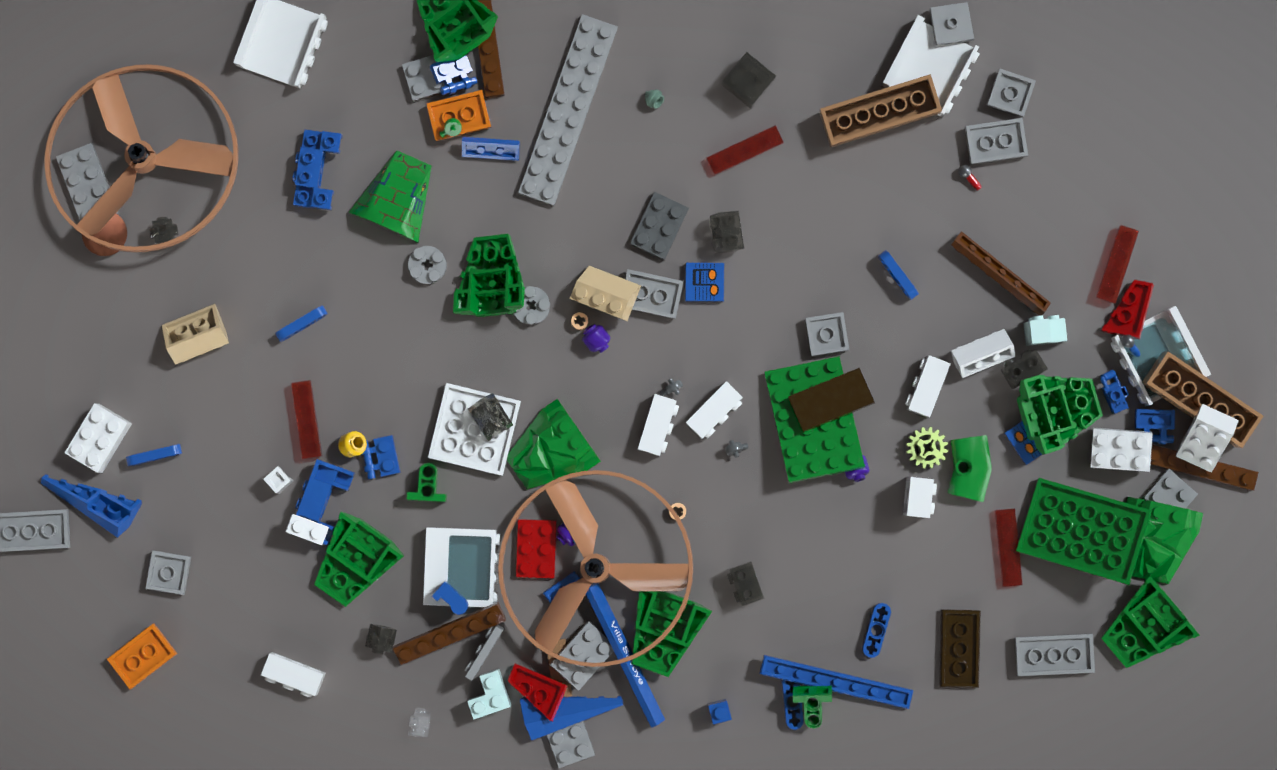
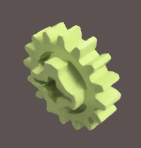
M924 427L921 428V433L915 430V437H908L911 443H906V446L910 447V450L906 451V453L912 454L909 460L915 459L916 466L922 463V468H925L927 464L930 468H933V463L940 465L939 459L945 460L943 453L948 452L947 449H944L948 442L942 441L945 436H938L939 430L933 433L932 427H929L928 431ZM923 435H930L927 440L919 439ZM936 441L939 443V450L936 449ZM930 443L929 448L931 449V451H926L924 453L925 448L923 447V444L926 445ZM915 445L918 447L919 450L918 455H916L915 453ZM928 455L935 457L930 461L924 460Z

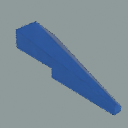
M46 474L41 478V484L117 538L130 527L142 505V501L139 499L136 501L129 500L121 494L119 497L107 494L106 490L80 483L78 485L69 484L65 479L60 481L54 480Z
M587 696L563 697L553 722L546 718L526 697L520 698V704L526 729L531 740H535L623 705V700L621 696L617 698H605L604 696H599L598 698H587Z

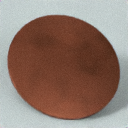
M115 214L100 232L92 236L108 243L124 246L127 239V227L123 219L118 214ZM82 235L86 248L96 255L110 256L119 251L99 245Z

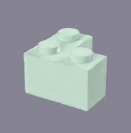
M1059 315L1047 316L1048 319H1044L1043 316L1028 318L1029 321L1024 323L1026 346L1066 342L1065 318L1059 319Z
M500 669L481 674L479 677L485 694L467 701L473 720L511 707Z

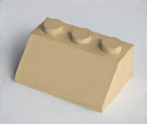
M588 266L576 281L570 299L628 321L641 285Z
M215 304L162 325L166 349L175 365L229 343L226 329Z

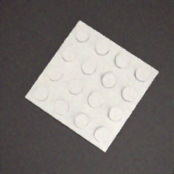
M446 383L428 458L503 476L521 401Z

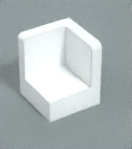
M279 466L264 478V481L278 494L294 481Z

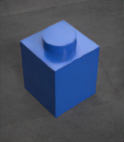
M726 699L708 703L713 725L732 720Z

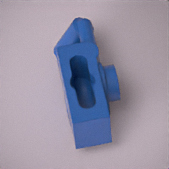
M1110 370L1100 376L1103 384L1101 389L1112 414L1129 408L1125 400L1129 395L1125 386L1121 385L1116 372ZM1114 379L1115 382L1107 384V380Z

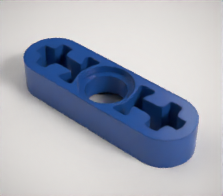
M885 250L879 254V260L910 300L919 295L914 285L890 253Z
M320 306L280 329L275 334L279 341L282 342L324 318L328 313L324 306Z
M177 444L126 457L127 465L134 466L182 454L181 445Z
M878 603L874 606L862 646L863 653L870 658L879 655L888 626L891 609L885 603ZM882 606L887 611V614H883L881 620H885L884 624L874 621V618H879L877 609H881ZM874 625H880L882 628V633L878 636L873 635L871 632V628ZM869 636L874 639H880L879 643L875 641L874 647L877 649L876 652L872 651L871 654L866 649L872 643V640H868Z
M782 679L785 722L789 728L797 730L803 725L802 703H798L794 707L787 704V699L793 696V692L786 694V690L790 691V686L786 684L787 680ZM794 683L793 686H800V683ZM788 709H799V712H795L796 718L800 719L796 726L789 722V719H792L793 716L792 712L788 713Z

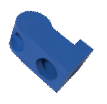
M447 581L432 595L436 601L442 598L447 602L455 614L461 615L468 609V601Z

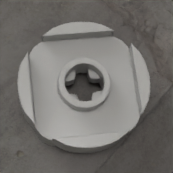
M422 246L416 248L411 254L408 261V269L411 276L417 282L433 284L445 275L447 262L443 253L437 248ZM426 260H430V263L433 264L432 268L429 267L428 270H425V267L422 266V263H425Z
M525 287L524 307L516 310L514 315L524 324L533 325L541 323L546 319L550 311L549 297L538 287ZM528 301H535L536 309L527 310L528 305L526 303Z

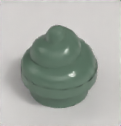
M658 89L646 91L645 101L650 108L657 109L664 102V96Z

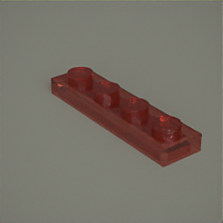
M775 125L706 159L715 176L784 142Z
M1123 225L1119 226L1096 298L1113 304L1116 303L1139 233L1138 230Z
M311 380L291 383L302 459L322 456Z
M1015 508L995 510L1002 587L1023 585L1020 554L1016 551L1018 547Z

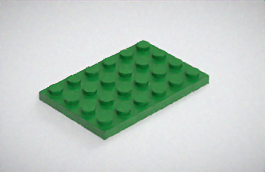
M840 356L764 372L789 483L865 468L853 413L803 433L788 399V396L844 374Z
M1038 478L1016 551L1130 585L1152 510Z

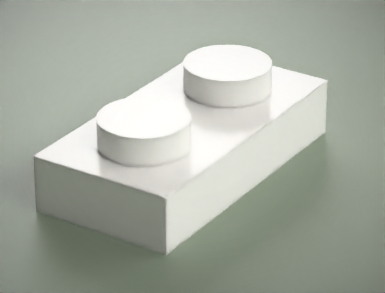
M292 514L285 532L322 545L329 527Z

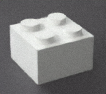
M906 477L903 515L930 518V514H934L935 503H932V495H936L937 489L934 479Z

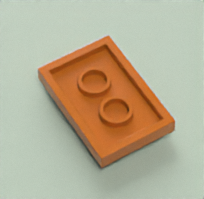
M482 90L427 103L435 141L456 137L449 136L448 134L444 137L440 135V132L444 130L445 122L450 118L458 119L461 122L462 130L457 136L492 128Z
M153 623L107 660L131 690L178 653L155 623Z

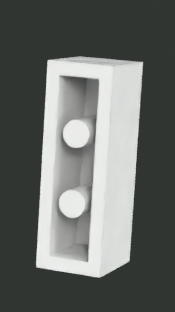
M1005 329L951 350L953 362L962 378L1016 357L1014 345Z
M930 355L926 359L922 358L919 369H921L920 375L915 377L912 387H915L914 391L908 395L905 402L908 405L906 410L927 418L931 416L951 363Z
M726 381L686 424L701 439L704 436L708 439L716 431L713 427L717 423L722 425L729 417L727 413L731 409L735 411L742 404L740 400L743 397Z
M657 394L654 395L638 450L658 456L661 453H665L668 442H665L666 434H671L673 424L670 421L672 416L676 417L679 408L676 405V400Z
M273 652L269 653L261 673L265 677L264 680L274 684L276 681L283 684L282 687L288 690L298 689L301 691L300 694L310 698L312 695H318L326 674Z

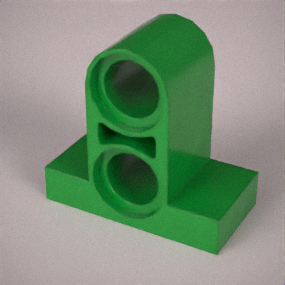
M426 463L420 467L418 492H407V500L447 502V494H437L438 469L434 464ZM428 466L432 467L434 471L431 477L424 475V469ZM427 485L432 488V494L429 497H426L422 492L423 488Z
M793 686V703L804 702V718L807 727L816 729L821 726L822 702H832V686Z

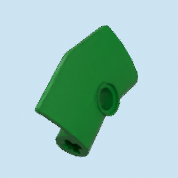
M987 435L950 440L954 465L947 493L984 502L992 470ZM961 462L967 464V471L965 473L960 472L958 469V465Z

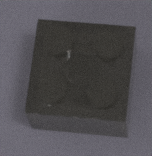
M746 52L722 81V86L752 109L775 81L776 75Z

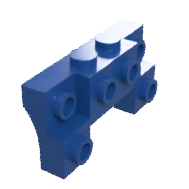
M304 129L302 147H300V152L296 153L295 161L298 163L297 171L294 170L293 182L296 185L294 206L332 210L331 201L334 191L321 189L325 152L340 154V141L343 137L341 133Z
M317 459L309 480H306L303 485L302 491H305L304 495L298 499L295 509H298L296 515L329 527L323 544L328 545L335 526L321 522L334 486L349 491L355 472Z

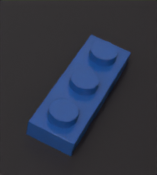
M473 137L462 138V157L519 161L520 141Z

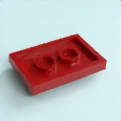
M518 519L516 577L555 578L556 520Z

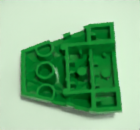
M509 234L475 237L466 261H468L465 272L462 271L460 275L462 278L459 289L456 288L454 292L453 313L461 315L473 314L477 317L515 314L516 310L524 307L525 287L511 236Z
M1036 375L1020 381V395L1017 398V404L1027 438L1030 441L1034 440L1036 448L1042 455L1062 449L1065 446L1064 444L1076 438L1079 432L1087 429L1103 416L1092 379Z
M558 399L539 412L507 457L508 463L526 489L547 484L571 473L588 471L601 462Z
M1127 497L1126 503L1152 510L1132 576L1147 579L1150 575L1156 582L1169 584L1200 532L1203 513L1159 502Z

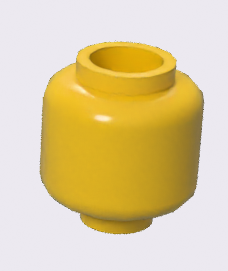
M357 431L345 433L338 442L340 452L346 457L361 455L367 446L364 435Z

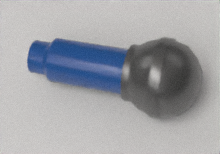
M1131 335L1123 336L1121 339L1122 345L1128 348L1134 356L1139 357L1141 353L1135 345L1134 337Z

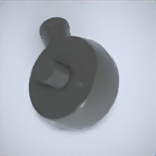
M671 378L668 380L670 385L660 391L662 396L672 392L678 395L680 394L678 389L683 387L680 379L674 382Z
M734 440L729 441L730 445L725 447L728 456L734 455L737 458L739 457L738 453L748 449V444L734 443Z

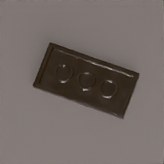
M860 368L788 396L803 433L875 404Z
M941 609L940 687L979 688L980 610Z

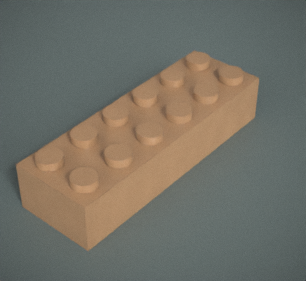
M931 74L819 110L830 148L942 112Z
M1168 351L1160 354L1142 381L1144 386L1193 419L1201 405L1204 404L1239 420L1234 434L1229 441L1236 448L1244 447L1264 417Z

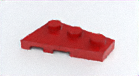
M1134 280L1117 309L1113 311L1111 318L1102 328V332L1120 336L1131 335L1134 339L1140 340L1154 284Z
M515 663L508 682L540 710L546 718L553 722L567 685Z

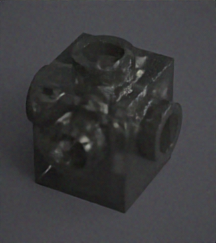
M159 217L156 219L157 221H152L153 227H150L151 239H155V244L175 239V235H178L177 224H173L172 219Z
M370 623L365 646L372 648V652L383 655L384 651L392 652L397 630Z

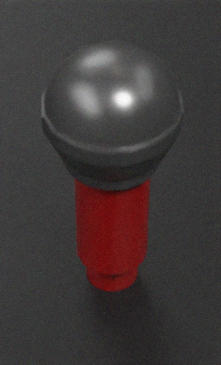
M962 165L958 171L959 175L967 179L978 191L982 186L973 176L970 166Z

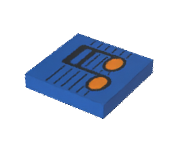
M686 263L685 301L724 302V263Z
M1023 421L1004 433L1025 465L1042 455L1036 448L1034 440L1030 441L1027 438Z

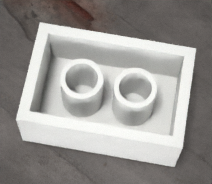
M94 403L66 449L65 454L95 472L103 473L132 423L106 407Z
M1202 404L1180 444L1176 457L1212 473L1231 440L1239 420Z
M1093 428L1091 467L1150 472L1153 433Z

